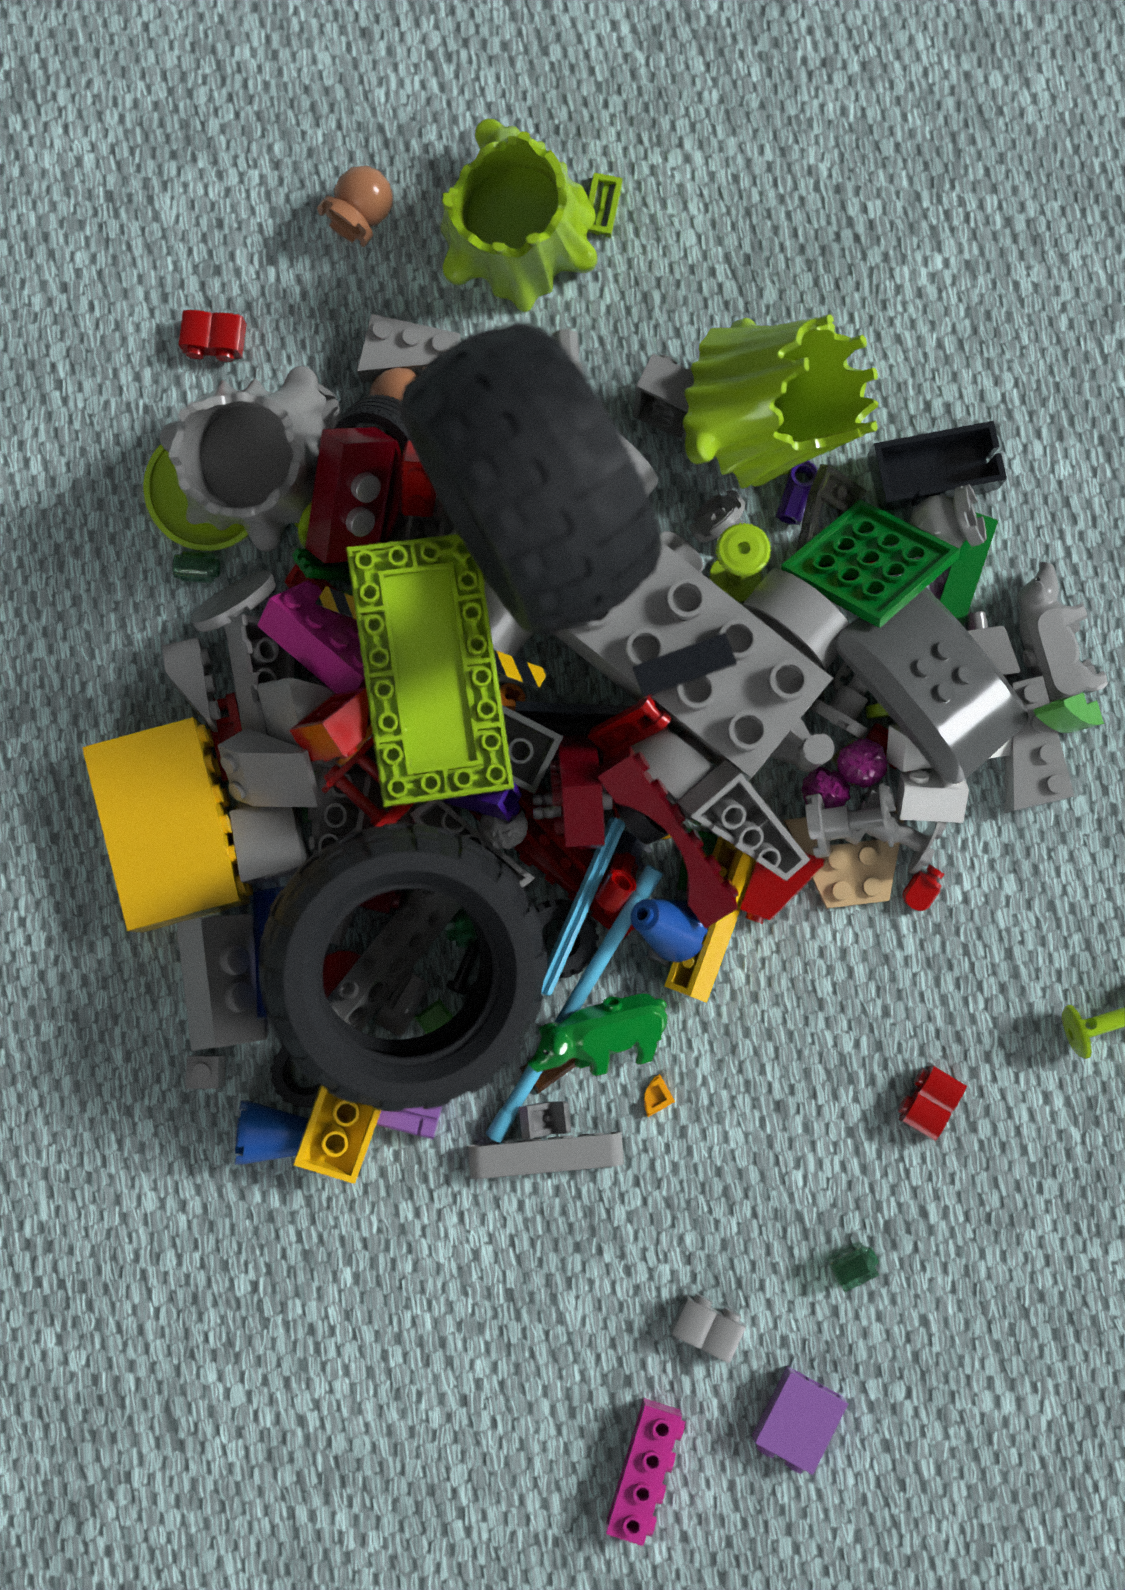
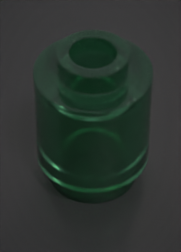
M183 551L181 554L174 555L172 563L173 576L181 579L182 582L213 583L215 577L220 575V561L215 558L214 553Z

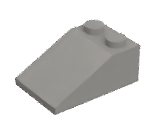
M249 728L242 730L218 745L221 755L220 762L226 771L229 781L228 788L234 799L256 807H319L322 805L308 750Z

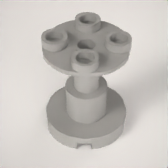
M856 674L847 687L842 684L840 685L829 705L816 698L809 707L813 712L859 739H863L868 730L856 722L857 717L868 701L863 697L867 687Z
M879 784L881 807L849 811L848 805L825 809L820 794L806 796L808 802L806 804V818L810 840L817 839L818 847L813 848L815 857H829L831 853L830 840L853 837V830L884 826L889 847H894V843L900 842L898 824L895 823V819L891 817L890 813L896 811L893 792L891 793L890 787Z
M872 785L866 790L864 795L868 799L861 804L859 803L856 810L881 807L878 786ZM890 812L891 817H894L895 823L898 824L900 833L899 843L915 850L909 863L908 872L917 874L922 866L926 867L931 861L935 850L930 847L935 838L939 839L947 823L931 821L925 832L921 833L899 822V815L895 812ZM884 826L853 830V837L844 838V840L857 845L863 835L867 833L883 842L887 841Z

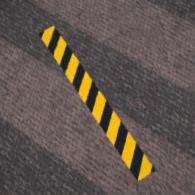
M325 587L315 604L356 619L353 596ZM494 650L497 673L540 688L548 673V669Z

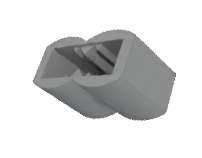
M696 1293L694 1298L686 1294L671 1325V1334L730 1363L746 1329L745 1324L740 1321L742 1316L724 1307L723 1311L713 1308L711 1306L713 1301L701 1294Z

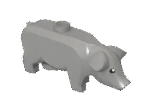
M1040 562L1039 571L1036 576L1023 589L1017 592V601L1021 605L1020 634L1025 649L1022 653L1023 662L1027 668L1031 669L1033 678L1043 676L1050 702L1073 696L1080 692L1091 693L1101 690L1108 684L1104 671L1096 674L1095 667L1090 659L1082 663L1079 661V645L1075 633L1080 631L1079 621L1087 619L1083 602L1076 606H1064L1057 601L1059 585L1054 566L1047 562Z

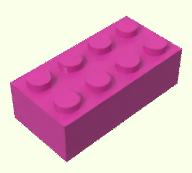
M309 580L269 598L257 625L261 630L336 694L366 687L358 626L354 618L315 604L322 591Z

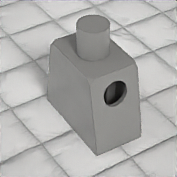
M985 611L968 614L969 634L984 650L1005 678H1012L1019 674L1020 668L1005 627L996 626L988 628Z

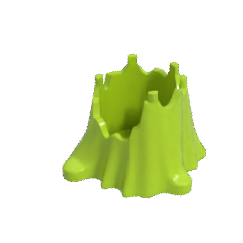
M488 118L482 120L475 129V139L480 148L477 157L473 162L466 164L460 170V177L454 187H450L449 193H443L444 216L441 221L440 230L448 243L449 249L443 262L442 271L445 278L453 285H463L474 278H484L490 284L492 292L496 297L511 300L520 311L528 312L532 309L538 297L553 291V279L559 272L571 271L585 274L595 268L598 260L597 253L586 236L588 230L595 222L596 214L583 186L568 177L566 164L559 162L551 149L547 151L544 142L532 139L528 132H520L516 126L505 127L499 121Z
M831 314L772 326L756 325L752 319L743 318L734 321L731 328L709 329L706 337L699 344L698 361L691 364L694 384L692 387L686 388L684 392L689 407L688 413L683 419V427L686 432L685 450L689 460L694 464H702L711 461L715 455L719 462L721 474L734 473L740 488L744 489L750 485L754 487L764 485L778 476L789 474L793 467L856 440L867 433L877 431L876 420L861 423L879 404L875 399L864 397L867 382L877 380L878 378L877 370L874 367L860 370L849 367L847 364V358L855 350L867 346L865 336L859 335L852 338L836 333L835 325L831 323L834 322Z

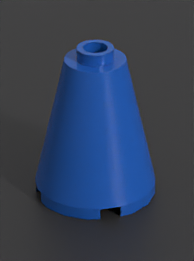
M644 899L634 905L630 915L631 923L659 957L667 961L683 962L691 959L701 950L704 934L707 935L708 928L705 929L688 905L687 900Z
M241 1100L239 1109L243 1110H241L240 1118H238L235 1143V1154H241V1156H236L234 1164L244 1165L296 1156L309 1118L252 1101Z

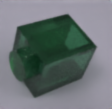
M860 1241L826 1258L840 1288L845 1293L879 1276L875 1267L880 1264L871 1246L866 1248Z

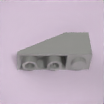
M198 637L162 645L165 672L174 687L213 732H218L216 720L221 719V714L217 701H213L212 693L217 692V687L213 674H209L208 666L213 665L210 649L208 647L204 648Z

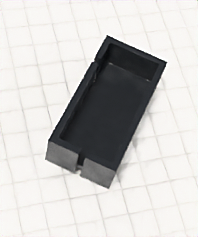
M994 421L874 443L867 457L879 509L890 511L905 508L910 502L912 506H916L929 496L946 495L953 498L956 487L970 484L975 494L998 490L1007 480L1002 454L997 453L993 456L1000 447Z

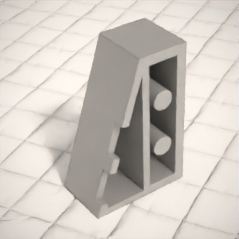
M371 314L357 369L361 383L374 381L383 372L397 367L411 369L419 375L420 370L435 356L461 341L460 333Z

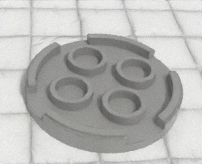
M262 570L233 582L205 601L193 613L191 622L200 632L212 631L230 623V618L238 616L247 608L252 610L272 593L276 587L274 576L269 570Z

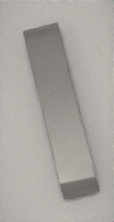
M613 1131L611 1134L605 1135L602 1132L580 1134L579 1137H572L570 1135L548 1137V1140L537 1138L517 1140V1143L505 1141L501 1143H486V1146H479V1144L467 1146L471 1179L624 1165L622 1132Z

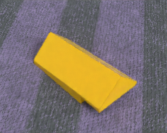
M320 1085L293 1165L355 1184L381 1110L374 1109L370 1105L358 1102L351 1103L337 1098Z

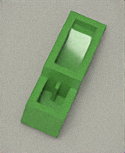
M1084 692L1055 700L1033 709L1035 716L1051 729L1060 733H1073L1104 724L1097 700L1087 703Z

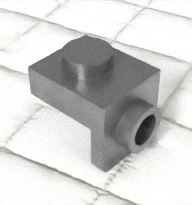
M549 1101L519 1106L522 1139L571 1132L567 1101Z

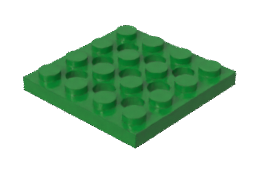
M860 499L781 565V570L800 578L819 591L829 601L880 628L957 561L960 549ZM898 573L901 574L900 576H896V577L889 576V575H896V574H898ZM856 578L855 580H851V581L844 580V579ZM881 591V593H879V594H871V593H868V592Z

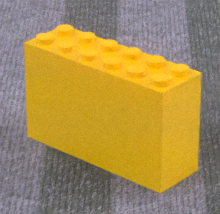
M193 717L82 747L127 931L144 933L178 922L250 903L249 896L253 895L252 885L242 883L240 880L231 820L226 806H230V798L227 789L221 788L219 777L221 776L218 759H214L211 747H214L211 730L206 729L204 724Z

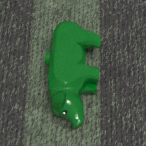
M642 993L624 998L608 997L601 1004L576 1011L563 1022L544 1024L538 1027L541 1036L538 1049L527 1063L534 1071L540 1072L561 1066L569 1059L575 1058L576 1068L581 1069L590 1066V1073L593 1076H599L608 1072L610 1054L624 1052L633 1046L637 1053L636 1064L652 1062L658 1041H661V1035L667 1026L668 1016L665 1011L667 1003L664 999H655L649 994Z

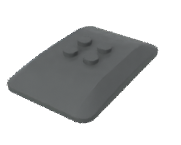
M927 587L882 627L878 628L858 617L842 630L835 639V648L838 654L940 777L948 783L958 784L965 780L1028 722V710L1009 682L969 632Z

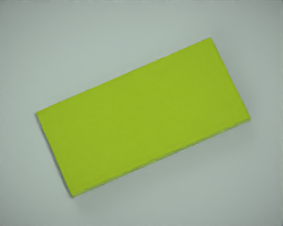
M459 534L347 547L383 807L514 789L483 574Z

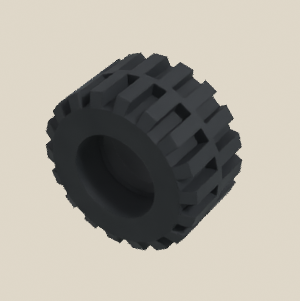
M553 899L535 906L541 923L540 929L542 930L548 922L553 920L565 921L573 902L566 899ZM587 912L575 940V945L567 958L559 978H568L582 972L583 968L589 965L592 960L591 958L598 950L596 943L599 941V934H596L595 929L597 925L595 921H592L589 912Z

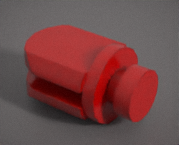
M930 864L926 868L928 870L926 874L921 871L917 874L915 873L903 890L902 897L905 903L917 911L927 910L941 891L942 885L936 881L938 878L942 879L945 874Z

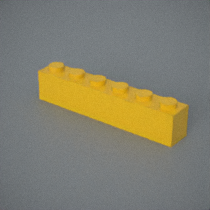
M720 836L712 855L716 858L722 869L719 871L724 880L730 879L739 893L736 897L738 909L708 927L707 935L704 934L701 943L703 946L695 956L683 962L672 963L664 985L666 988L706 1003L757 862L750 855L742 852Z

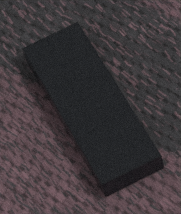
M723 633L632 666V670L643 699L736 666L737 661L727 635Z

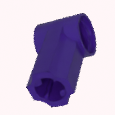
M806 461L791 469L775 515L781 522L790 525L801 524L813 486L818 477L817 467L812 462ZM795 474H806L809 478V482H799L796 479Z

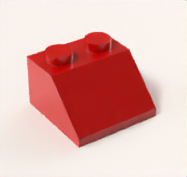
M366 687L333 694L289 729L300 748L308 750L311 762L318 760L328 762L336 757L345 759L358 750L356 745L366 738L369 703Z

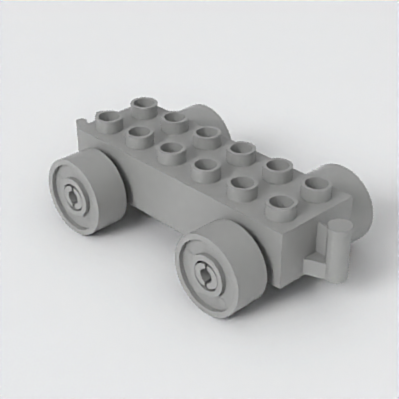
M621 436L649 495L658 485L657 475L643 455ZM454 529L450 535L458 534L457 530ZM662 542V551L655 573L644 580L627 600L588 624L569 630L562 629L553 633L637 702L643 696L632 666L726 633L737 665L650 696L655 701V707L659 711L664 710L671 717L667 726L678 735L676 736L663 728L659 732L631 746L635 754L641 752L650 765V769L647 771L654 780L659 778L668 791L666 798L671 805L677 804L682 797L715 769L709 763L710 761L719 766L727 760L749 782L769 757L794 764L803 772H811L829 761L834 754L832 739L824 733L810 735L801 717L833 679L825 671L839 655L835 648L836 637L850 623L824 595L805 581L786 571L779 569L770 570L741 605ZM483 576L493 648L514 657L533 633L523 630L517 624ZM679 806L683 811L687 821L698 826L702 824L701 822H698L697 820L692 818L681 806Z

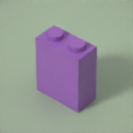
M786 1366L752 1433L754 1442L757 1444L756 1449L770 1458L777 1455L785 1459V1465L799 1474H802L805 1470L813 1475L848 1406V1402L844 1396Z

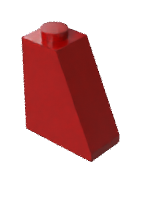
M805 853L810 860L787 881L759 862H756L740 910L747 912L745 918L763 924L764 919L772 921L824 867L826 860Z

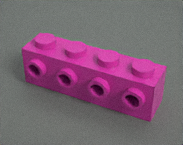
M643 1398L605 1523L606 1534L644 1546L646 1536L652 1537L657 1517L653 1516L656 1503L662 1504L666 1491V1485L662 1484L666 1472L671 1473L675 1462L676 1453L672 1452L675 1440H681L685 1428V1421L682 1420L680 1409Z

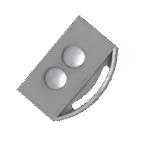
M251 914L204 917L176 923L191 1050L267 1040L270 1025L262 1002L259 981V953L262 934Z

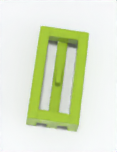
M594 172L588 198L592 207H594L598 183H604L596 225L593 224L588 232L599 236L603 234L605 237L611 238L623 178ZM610 184L615 185L607 227L602 226Z

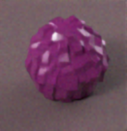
M867 738L858 739L842 748L837 759L839 774L846 781L859 785L861 788H867L878 783L887 772L888 761L886 760L883 746Z
M819 766L803 779L801 791L805 804H808L806 796L814 794L821 795L825 809L844 806L851 798L848 781L836 770L830 772L825 767Z

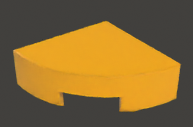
M660 1074L650 1081L647 1090H645L644 1108L648 1117L675 1102Z

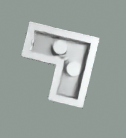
M933 767L925 768V771L912 770L910 772H900L895 803L900 820L963 823L969 788L966 780L958 784L946 782Z

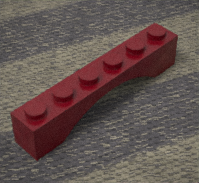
M628 746L597 766V777L615 803L631 807L649 816L673 838L683 855L687 867L686 894L688 905L706 929L738 909L736 897L739 893L730 879L724 880L720 875L719 871L722 869L716 858L712 854L707 856L701 848L704 843L695 829L689 831L684 823L686 817L678 804L671 805L666 798L668 791L659 778L654 780L647 770L650 769V765L641 752L635 754L631 746Z

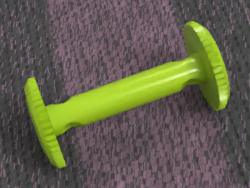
M736 523L725 528V531H722V534L718 537L717 544L715 545V554H717L716 558L718 560H715L713 565H711L710 576L708 577L710 578L709 580L734 600L742 603V601L745 602L760 584L762 579L760 572L761 569H764V566H767L766 563L769 562L771 546L765 532H762V529H759L756 525Z
M1065 1006L1062 1012V1024L1074 1052L1084 1059L1090 1058L1092 1055L1090 1038L1125 1027V1007L1083 1020L1074 1006Z

